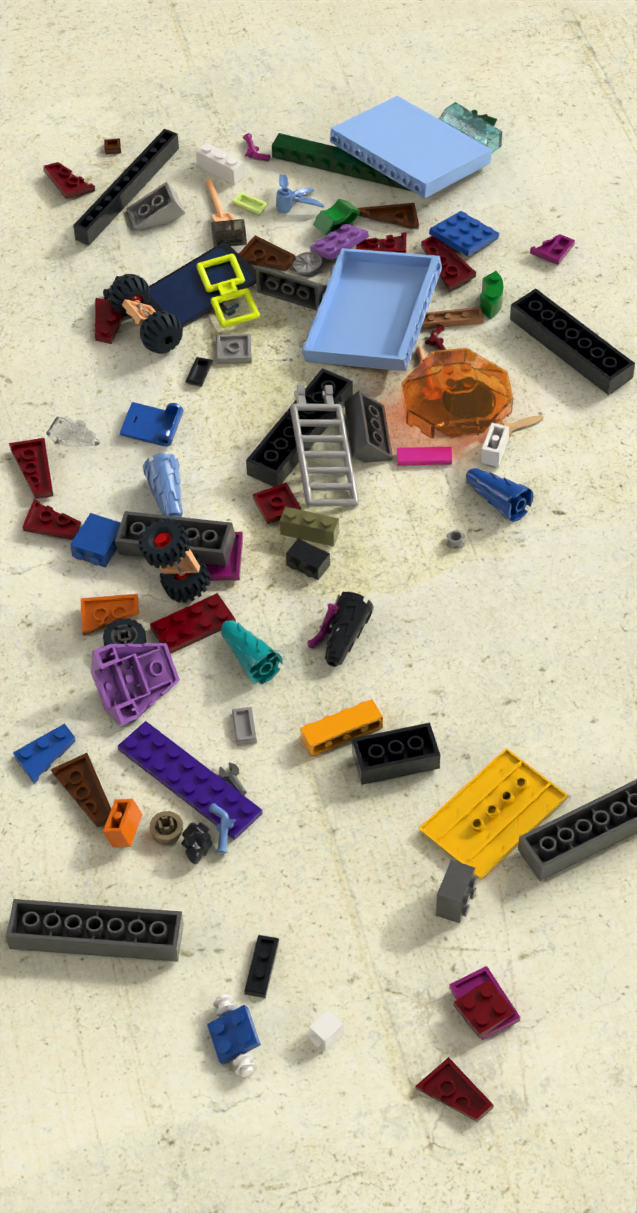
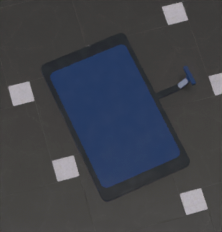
M222 242L150 285V301L148 305L155 311H167L174 314L180 320L183 328L213 310L210 300L213 297L220 296L218 290L210 293L206 291L196 267L198 263L234 254L245 278L244 283L236 285L237 290L249 288L256 284V269L228 243ZM230 261L204 268L211 285L237 278ZM224 302L219 303L221 310L228 316L235 314V309L239 307L237 303L227 309L223 305Z

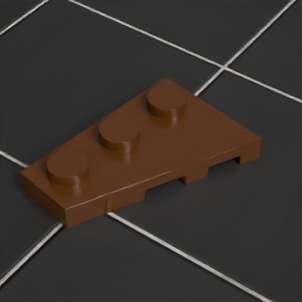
M256 235L239 253L250 265L287 271L296 260L294 254Z

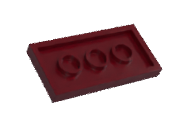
M216 593L150 623V629L160 643L167 644L171 654L221 631L224 622L230 620L236 622V619L219 594Z

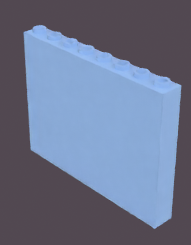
M395 96L332 127L330 132V143L423 198L440 191L489 165L491 162L492 149L399 96Z
M342 248L340 254L337 255L336 265L332 268L331 278L327 281L326 291L322 294L321 304L317 307V315L312 320V328L308 331L307 341L302 347V353L305 356L306 362L406 371L442 269L440 256Z

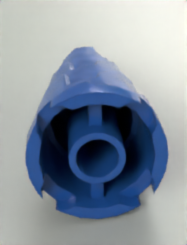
M478 468L470 469L466 473L467 483L478 494L487 499V502L512 522L520 520L528 512L525 510V507L527 505L531 507L534 496L530 488Z

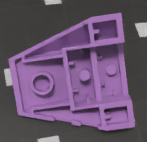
M166 643L109 644L92 651L91 674L104 709L119 725L138 719L146 709L151 707L158 698L169 691L180 680Z

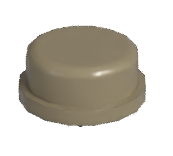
M163 811L157 813L151 819L149 829L151 835L158 843L164 845L172 844L182 834L183 821L178 814L171 811Z

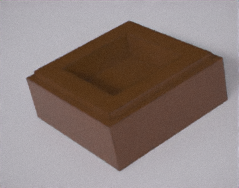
M120 138L104 140L105 155L121 153Z

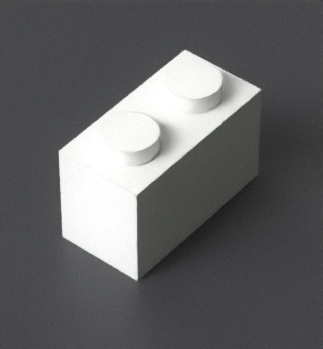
M491 423L482 447V464L499 467L508 443V426Z

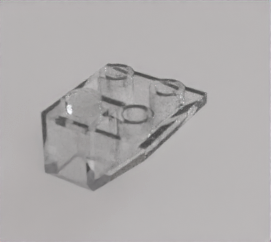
M57 416L46 432L49 438L57 445L67 447L97 446L101 443L96 438V434L88 430L86 424L79 419L76 421L69 417Z

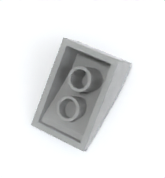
M167 181L126 208L136 231L171 223L185 214L177 193Z

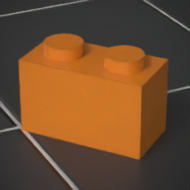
M115 799L103 830L112 847H131L143 815L133 799Z

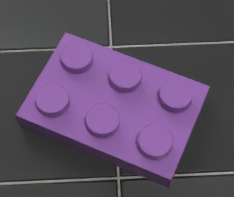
M344 224L338 230L329 233L325 238L317 240L315 244L310 246V251L326 259L333 260L340 254L342 248L351 249L367 239L369 234L364 229Z

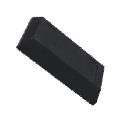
M196 357L186 383L202 387L213 360Z

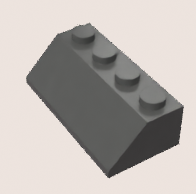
M256 266L257 293L317 311L327 285L267 267Z
M361 391L356 392L344 402L352 456L365 463L392 460L393 455L384 405Z

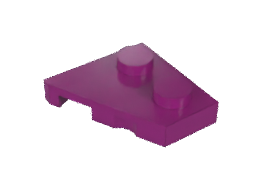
M559 234L550 240L542 242V245L537 248L535 246L531 247L530 254L559 265L574 246L575 240Z

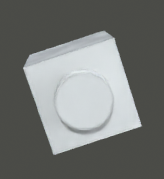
M329 1010L309 1027L311 1042L316 1047L320 1046L325 1051L344 1034V1024Z

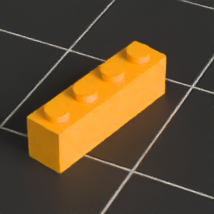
M373 699L363 701L349 709H343L339 713L325 716L319 721L304 725V727L300 728L301 741L312 757L352 741V738L362 737L383 728V716Z

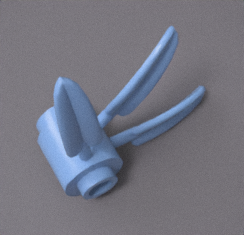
M282 174L279 176V185L283 187L277 190L276 208L279 212L288 213L292 208L293 201L324 208L323 203L312 198L302 197V195L313 192L312 188H301L293 192L287 188L289 186L287 176Z

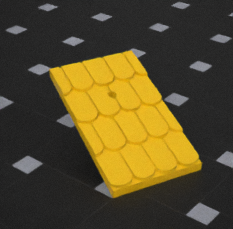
M506 748L418 829L458 862L475 867V875L482 880L518 846L519 836L536 829L569 796Z

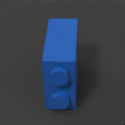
M90 513L70 544L72 557L106 568L117 550L115 539L121 522Z

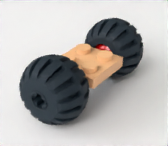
M124 274L118 277L109 288V302L112 308H115V311L125 316H132L135 320L134 322L141 326L140 337L142 343L150 351L163 354L175 349V346H178L183 336V328L177 316L167 311H155L148 305L150 301V288L142 277L135 274Z

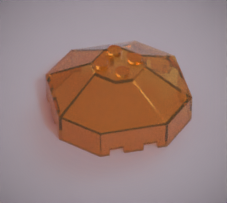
M468 348L431 351L401 382V398L406 424L411 427L417 426L421 429V433L429 438H434L435 429L450 438L459 437L462 434H467V436L479 435V433L485 432L491 423L501 425L502 420L512 413L514 399L508 372Z

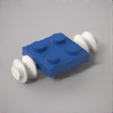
M222 994L213 1003V1006L218 1008L216 1015L220 1018L208 1023L207 1026L219 1063L224 1065L234 1060L233 1066L238 1067L235 1071L236 1075L248 1077L254 1073L257 1065L251 1063L254 1060V1056L245 1053L261 1044L249 1008L246 1005L237 1008L235 1004H232L234 1002L233 996Z

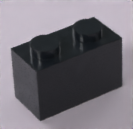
M298 538L286 553V565L293 570L304 573L308 577L319 580L330 566V553Z

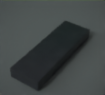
M258 935L244 990L245 995L266 998L279 938Z

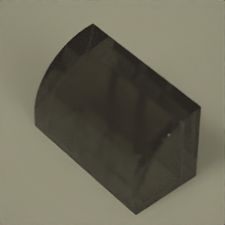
M244 219L211 222L214 247L222 242H226L230 246L247 245Z

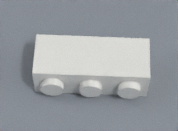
M207 142L196 150L198 167L233 185H236L245 177L244 162Z

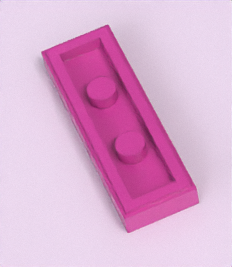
M397 448L398 466L452 464V448Z

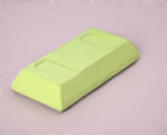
M242 192L232 201L235 206L260 215L269 205Z

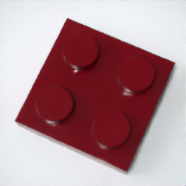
M287 482L253 494V500L267 524L279 521L285 507L301 510Z
M487 980L454 1001V1007L479 1039L515 1016L513 1008L490 980Z

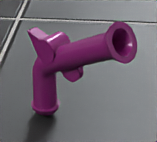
M247 133L243 136L249 148L245 157H253L267 162L271 159L270 154L257 153L259 147L254 146L252 134Z
M331 603L327 605L328 610L320 626L319 633L307 642L309 648H315L325 638L326 634L330 633V624L335 611L338 609L336 605Z

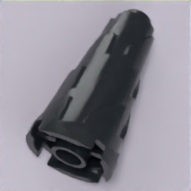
M342 592L341 596L338 594L335 601L338 609L332 618V627L327 640L325 654L327 664L332 667L342 665L373 613L374 606L372 602L368 599L367 603L363 601L364 596L360 594Z

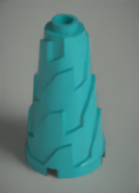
M230 620L222 624L221 635L246 672L247 678L254 684H257V681L264 684L273 679L280 671L278 664L279 662L283 663L282 656L253 633L247 631L239 622L236 623Z

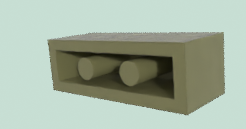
M285 507L280 519V534L334 547L339 535V518Z

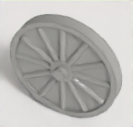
M303 252L296 256V260L292 265L296 273L310 275L321 269L323 261L322 257L315 252Z

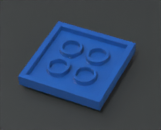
M462 211L436 224L429 230L431 236L467 257L499 238V232Z

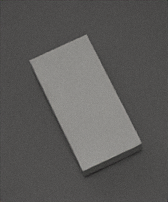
M252 707L232 709L237 746L257 743Z

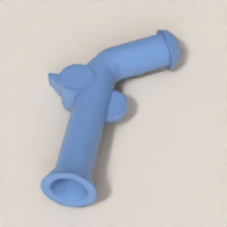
M213 803L210 805L209 811L221 818V823L216 826L217 831L220 832L216 852L226 854L228 853L226 849L228 829L233 828L236 819H229L227 812Z

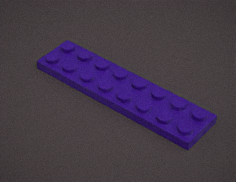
M147 721L142 723L118 745V750L214 825L220 824L221 818L209 811V807L213 803L226 811L229 819H236L233 828L228 829V835L234 840L263 814L260 807Z

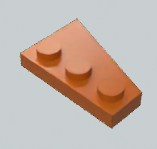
M138 594L81 598L82 634L86 635L107 627L115 620L127 619L138 615Z

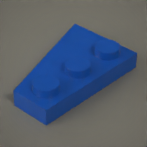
M64 723L13 752V755L35 784L39 780V776L44 771L47 772L55 759L61 757L76 741L75 736Z

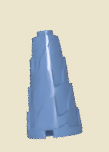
M169 453L153 455L154 460L149 461L148 458L143 464V472L148 480L152 494L157 501L162 515L182 517L180 465L178 458L175 459V456Z

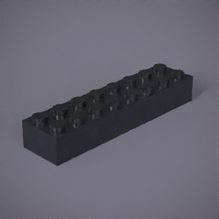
M535 288L511 304V321L607 395L633 378L635 363L538 289Z
M323 368L305 388L306 404H325L322 398V391H325V385H332L334 404H340L342 409L345 406L344 402L353 396V381ZM290 408L246 460L247 475L273 487L282 484L299 463ZM298 411L299 419L334 420L336 411ZM301 427L302 435H322L327 427ZM303 442L304 451H309L315 442Z

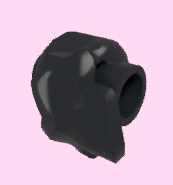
M201 822L198 825L190 823L182 833L184 840L181 845L187 849L185 854L189 861L195 865L199 863L202 856L207 855L208 850L212 846L211 835L208 833L210 829Z

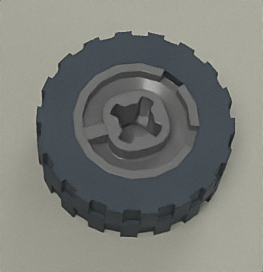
M129 618L113 621V623L105 628L103 634L104 646L109 644H146L147 642L145 629L142 627V624Z

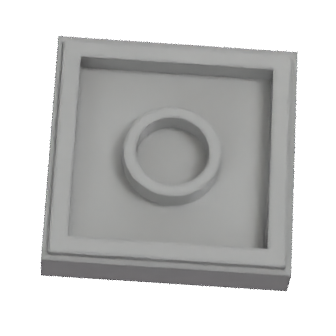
M251 334L216 335L217 364L252 363Z

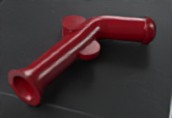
M438 324L432 331L429 340L425 341V344L436 346L442 354V359H447L450 357L451 352L447 351L442 344L444 339L438 338V335L445 328L442 324Z

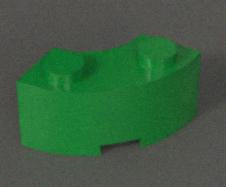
M338 199L331 208L320 211L316 216L313 226L323 234L328 235L338 230L344 224L351 225L361 211L350 202Z
M497 271L482 279L480 307L482 313L489 319L494 318L499 313L503 302L504 284Z

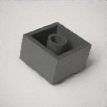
M454 860L450 861L437 893L436 916L457 923L461 922L463 916H467L470 907L468 904L469 900L474 899L477 889L475 887L477 882L475 867Z

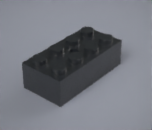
M430 722L352 738V755L361 785L440 769L441 755Z

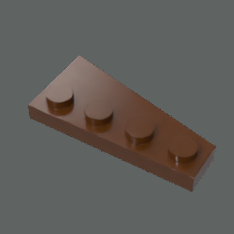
M88 753L50 769L95 826L98 828L105 825L111 811V806Z

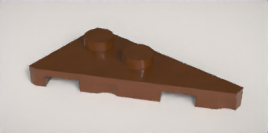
M415 203L357 208L361 211L359 214L361 217L419 229Z

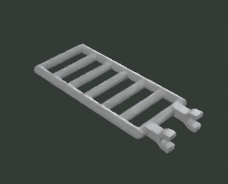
M297 385V391H294L297 404H291L290 411L305 503L309 507L357 506L359 501L343 409L340 404H334L332 385H325V391H322V398L325 404H306L305 385ZM298 411H336L337 420L299 419ZM301 427H338L340 435H302ZM303 442H341L342 451H304ZM306 458H344L345 467H307ZM308 474H347L348 483H310ZM311 490H349L351 499H312Z

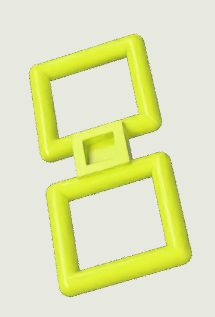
M234 254L200 262L196 265L206 291L210 293L218 290L220 296L211 298L210 302L222 328L260 317L250 290L248 288L237 290L236 285L244 283L245 278ZM230 261L237 278L211 285L204 268ZM245 296L252 313L225 320L219 303Z

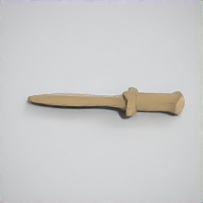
M531 416L514 423H506L504 420L502 425L509 427V436L511 437V432L533 425L541 421L544 416Z

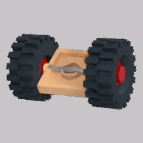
M166 518L165 521L158 519V523L152 522L150 528L146 526L144 528L146 532H141L140 534L141 538L138 540L140 545L138 546L149 565H154L155 568L160 567L163 573H160V583L168 596L179 603L181 600L183 603H187L188 599L194 601L195 596L201 597V592H206V586L210 585V572L203 560L191 552L188 546L190 545L189 537L181 523L175 519L171 521L170 518Z

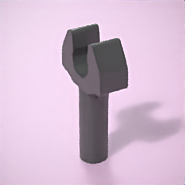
M229 762L230 773H226L220 767V778L224 781H230L237 791L245 795L247 792L237 778L239 774L238 766Z

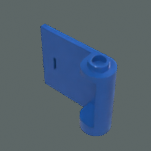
M132 402L120 435L160 446H170L184 410L178 403H169L166 409L163 410Z

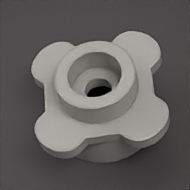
M454 530L446 535L448 538V542H446L447 547L463 548L465 546L463 542L465 535L462 532Z

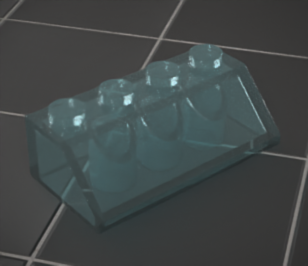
M457 102L444 109L439 120L492 149V153L502 146L501 130Z

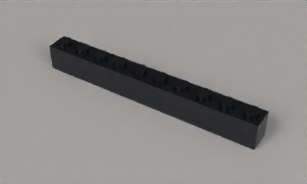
M164 128L73 225L76 241L90 245L177 152L179 149L177 133Z

